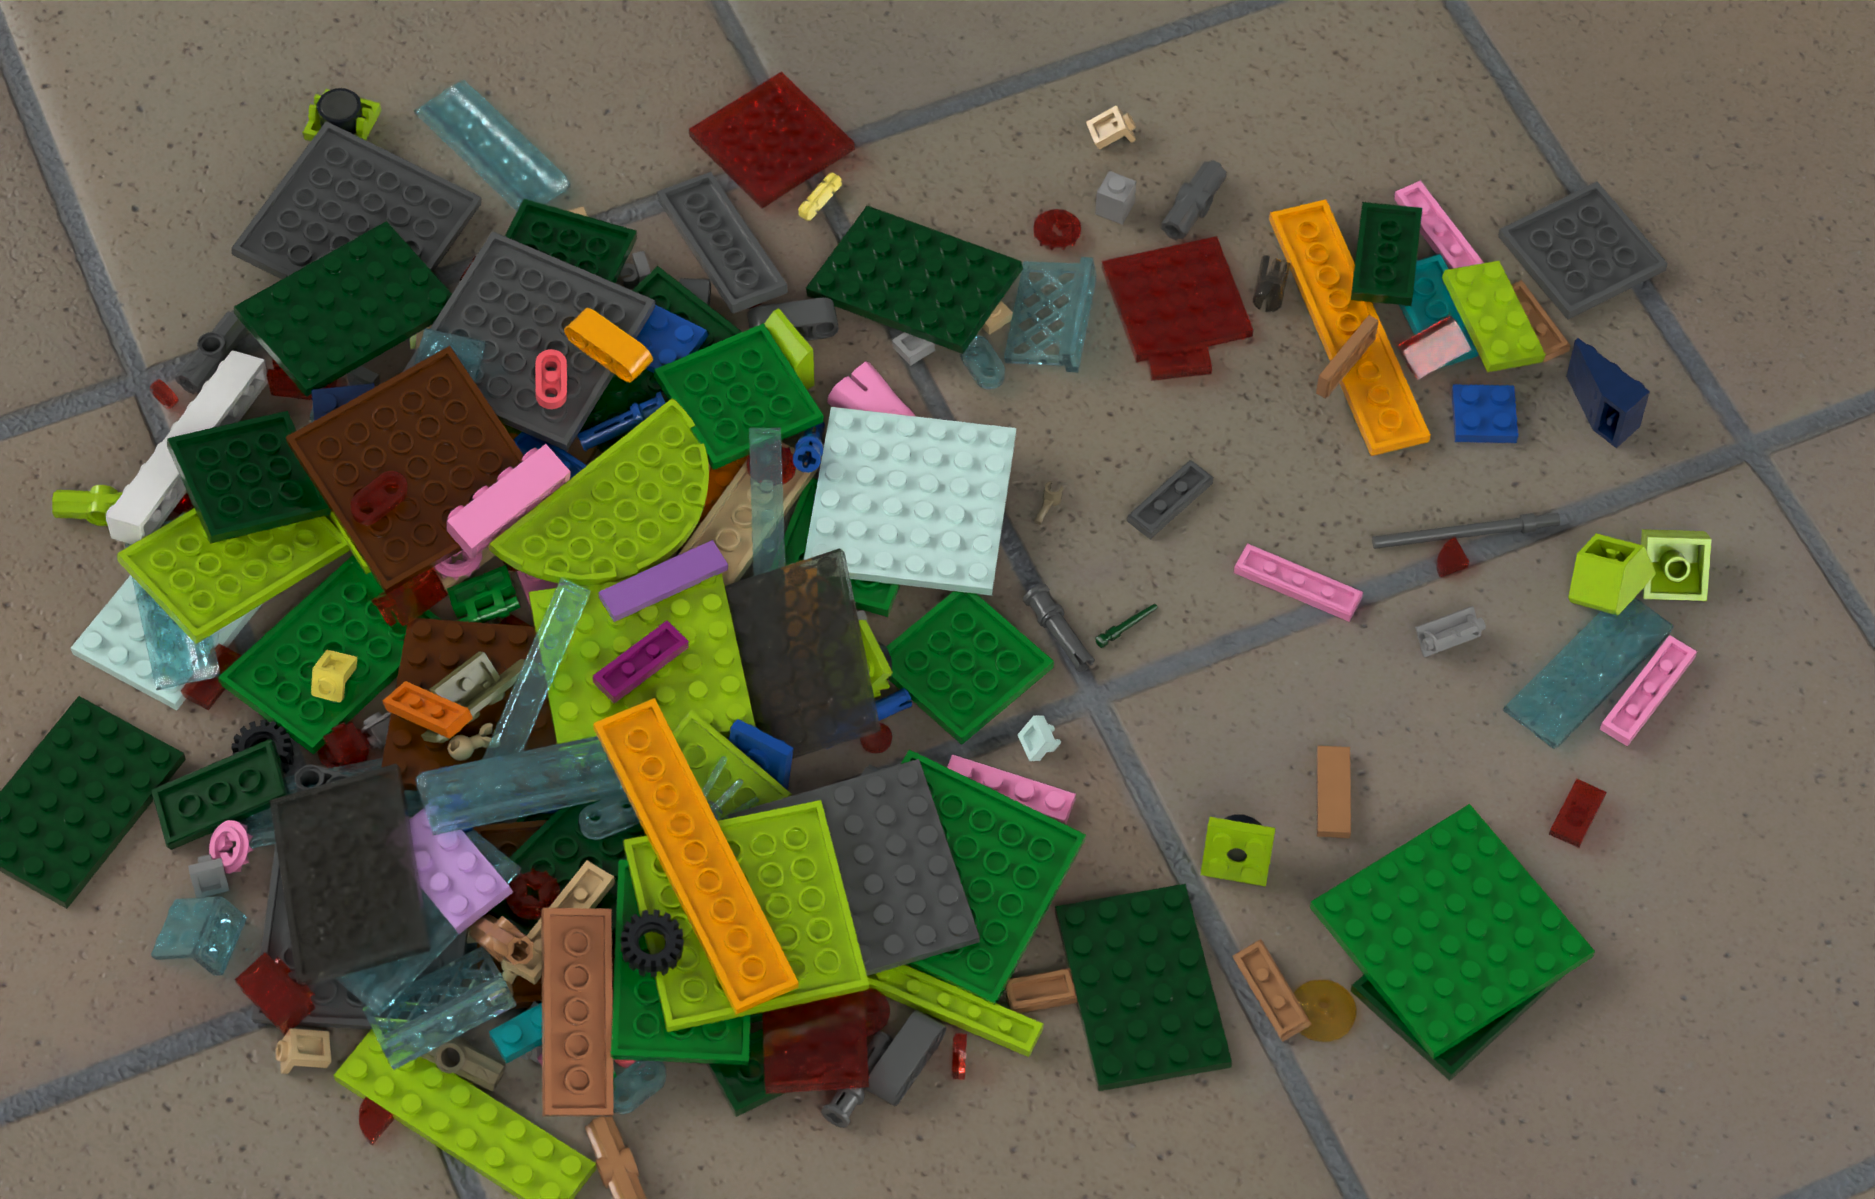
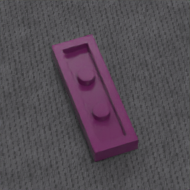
M665 621L592 676L593 683L615 704L688 649L689 641L671 623Z

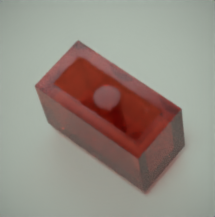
M265 952L234 980L240 990L285 1036L290 1028L294 1029L316 1009L310 999L314 994L302 980L295 983L288 976L291 970L279 957L273 960Z

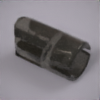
M1264 255L1261 258L1252 302L1260 310L1265 299V312H1274L1282 306L1291 264L1285 263L1278 278L1281 260L1275 258L1266 276L1270 256Z

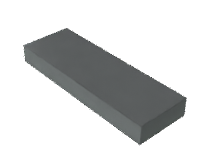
M1189 460L1128 515L1127 522L1151 540L1213 484L1214 477L1192 460Z

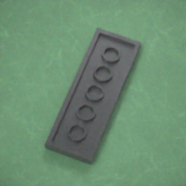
M712 172L657 191L659 203L733 314L788 293L787 283Z

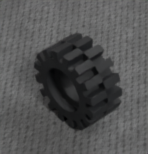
M260 720V726H256L255 721L249 723L251 729L247 730L243 726L240 729L241 736L238 734L234 736L235 743H232L231 747L233 755L271 739L276 745L283 772L287 774L290 770L288 764L293 765L294 751L288 733L286 734L284 727L280 726L278 728L277 723L271 721L270 726L267 725L266 720Z
M654 909V914L648 915V910H643L641 917L635 914L631 917V923L627 921L624 925V932L622 931L621 953L623 952V959L625 963L629 962V968L633 972L637 968L639 969V975L645 976L646 972H651V977H657L658 971L665 975L668 973V968L674 969L677 966V960H680L682 957V928L679 929V923L676 919L671 921V915L665 912L664 916H661L660 910ZM655 932L665 939L666 945L661 952L648 954L641 950L639 946L640 938L646 933Z

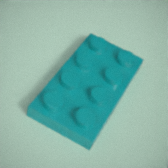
M1441 254L1417 261L1412 306L1399 305L1433 370L1479 356L1442 279L1445 270H1448V267Z

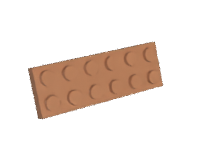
M543 908L541 910L543 1116H613V1058L610 1057L613 1015L611 909Z

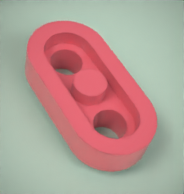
M553 349L542 351L537 356L535 362V397L538 404L546 409H557L567 399V360L560 351ZM553 367L556 370L548 371L547 368ZM554 394L556 397H547L546 395Z

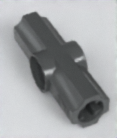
M1214 160L1204 161L1190 183L1185 182L1181 186L1174 206L1162 222L1161 229L1167 234V237L1176 241L1184 239L1197 219L1205 217L1211 207L1215 193L1226 179L1227 171L1222 168L1220 163Z
M234 310L228 311L211 332H207L199 337L197 341L198 349L175 376L177 383L185 391L192 394L195 392L199 393L204 383L216 372L220 362L226 359L249 331L234 314Z

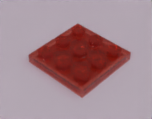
M864 991L763 1012L766 1094L869 1087Z

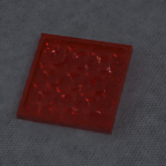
M782 71L689 129V137L761 209L855 150V142Z
M1217 236L1102 261L1101 268L1136 363L1253 337V327Z

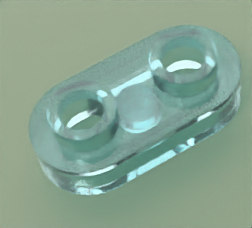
M976 335L963 354L960 353V358L980 387L995 389L1004 382L1005 366L989 341L982 336ZM977 353V354H979V355H978V356H973V355H971V354Z
M621 792L585 807L579 815V825L582 834L589 839L598 840L637 825L640 821L633 807L631 806L627 809L621 807L624 804H631L626 793ZM594 816L601 817L598 821L590 820Z
M637 1060L613 1079L614 1113L628 1114L634 1111L664 1086L666 1082V1069L662 1061ZM648 1074L655 1076L651 1081L643 1079ZM622 1095L629 1097L625 1102L617 1100Z

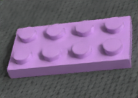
M436 799L382 840L458 934L462 933L513 893L510 886Z

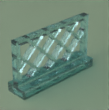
M1081 257L1080 263L1023 262V270L1021 272L1004 354L1005 363L1065 366L1066 372H1079L1097 278L1093 257ZM1030 272H1042L1045 275L1044 278L1035 284L1028 279ZM1064 273L1074 274V278L1064 285L1057 279ZM1052 282L1058 289L1045 296L1040 289ZM1035 293L1041 300L1029 308L1024 303V300ZM1065 295L1069 299V303L1058 309L1052 302ZM1048 306L1053 313L1041 321L1035 313ZM1030 317L1036 325L1023 332L1019 324ZM1060 319L1065 325L1053 333L1047 326ZM1043 330L1048 338L1036 345L1030 337ZM1024 341L1031 347L1024 354L1013 353L1014 348ZM1053 343L1060 348L1059 355H1046L1043 352L1044 349Z
M481 946L363 1008V1011L392 1069L395 1070L511 1009L517 1004L490 954ZM484 959L479 970L469 969L471 965ZM452 978L448 986L439 985L441 981ZM463 979H473L469 987H459ZM422 994L418 1002H408L410 997ZM432 995H442L438 1003H428ZM386 1010H391L387 1018L374 1017ZM402 1011H412L407 1020L398 1019Z

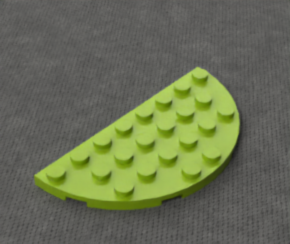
M671 398L489 543V551L503 562L530 576L549 582L577 586L598 585L610 581L615 582L661 564L671 557L690 537L700 520L707 498L709 482L708 458L704 443L699 444L691 432V427L695 426L694 422L686 411Z

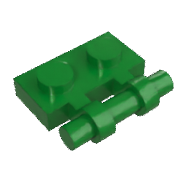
M506 565L447 588L451 605L457 618L468 614V616L457 621L485 623L497 617L503 619L511 616L510 612L521 608L517 596L505 600V598L516 594ZM492 603H495V605H493V606H491V607H488V608H486V609H483V610H481V611H478V609H480V608H483V607H485V606H487V605H490V604H492Z

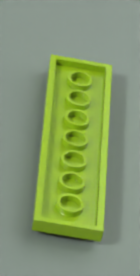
M372 1028L334 1074L336 1082L518 1199H574L597 1169L595 1162L455 1073H445L435 1063L402 1048V1040L385 1029Z

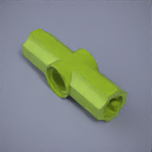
M108 485L93 486L91 491L56 490L52 497V513L54 518L87 519L88 522L96 526H108L106 522L107 511L111 506H114L123 492H118L115 488Z

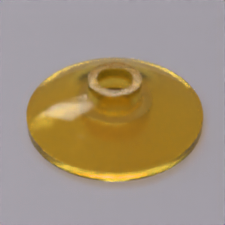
M1317 979L1306 982L1295 990L1294 995L1312 1024L1300 1031L1301 1035L1317 1042H1331L1342 1038L1351 1030L1356 1019V1004L1352 995L1343 986L1330 980ZM1318 1003H1327L1330 1007L1323 1009L1318 1006Z

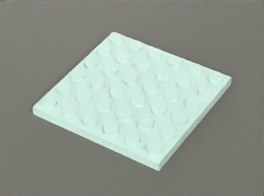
M831 407L803 569L818 568V575L992 596L1014 453L1016 428Z

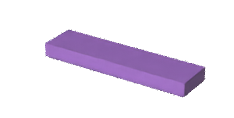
M711 540L599 591V598L615 622L701 583V581L727 571L728 563L714 541Z

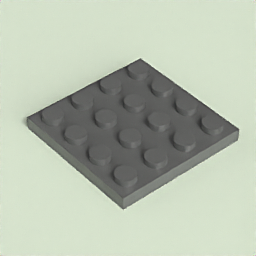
M1598 182L1499 229L1498 234L1501 241L1567 320L1666 271L1668 265Z

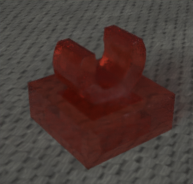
M353 722L348 725L342 723L332 728V733L323 737L325 744L339 767L369 753L366 743Z

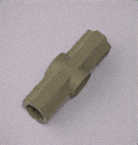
M416 1019L412 1020L402 1039V1048L435 1063L441 1071L456 1073L491 1091L495 1090L505 1071L506 1063L471 1046L465 1038L452 1037ZM448 1048H455L459 1052L460 1062H453L449 1059L447 1055Z

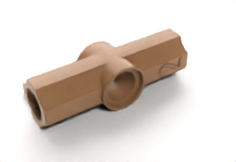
M487 914L471 925L469 935L499 962H502L504 959L513 965L518 963L526 965L534 956L532 952L534 943L503 916L497 919Z
M601 1116L593 1119L590 1124L585 1126V1132L597 1158L595 1159L596 1166L605 1188H609L613 1199H647L638 1179L639 1173L629 1147L625 1148L613 1117Z

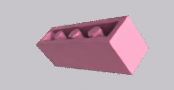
M547 444L540 449L533 448L523 456L522 463L514 469L512 467L505 469L498 476V481L489 488L488 486L482 487L473 495V501L465 507L459 505L448 515L447 532L471 559L570 480L571 471Z

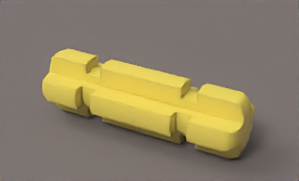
M833 172L829 173L823 179L824 182H821L807 197L808 201H804L800 205L798 215L806 221L812 220L817 214L816 211H820L833 196L832 192L835 193L841 187V177Z

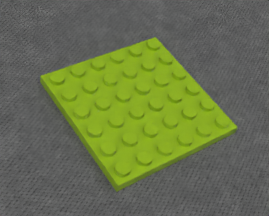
M722 573L701 581V583L615 622L601 602L599 591L628 578L598 585H570L529 592L561 764L607 757L593 729V723L653 698L658 703L671 731L678 726L691 709L725 738L730 736V728L737 719L755 726ZM665 621L671 623L689 641V648L614 704L593 683L592 676Z
M821 800L717 821L799 982L798 988L737 1015L647 835L624 840L625 854L640 917L643 910H648V915L654 914V909L660 910L661 916H664L665 912L671 915V921L674 919L678 921L679 929L682 928L683 932L682 957L680 960H677V966L674 969L669 967L668 973L665 975L658 971L657 977H655L667 1032L869 989L865 966ZM655 932L645 934L649 954H656L664 949L666 942L660 934Z

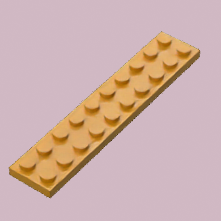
M1327 200L1270 212L1269 221L1330 362L1368 315L1378 320L1376 339L1340 382V386L1370 455L1375 456L1429 442L1430 432L1372 302L1351 300L1355 263Z
M655 698L593 723V729L735 1014L737 1015L798 988L799 982Z

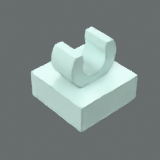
M1044 715L1033 716L1018 733L1019 740L1029 761H1040L1047 752L1055 751L1061 744L1060 739H1054L1052 732L1055 728L1053 725L1047 724Z

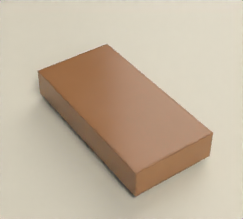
M1070 968L1011 978L1005 987L1009 1009L1017 1013L1077 1003V995Z

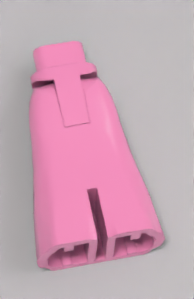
M867 361L851 373V378L847 376L833 387L827 403L832 407L915 416L871 363Z

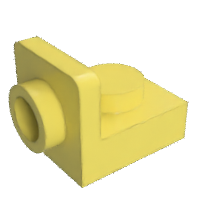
M326 650L313 667L311 695L340 703L344 699L345 683L357 668V657Z

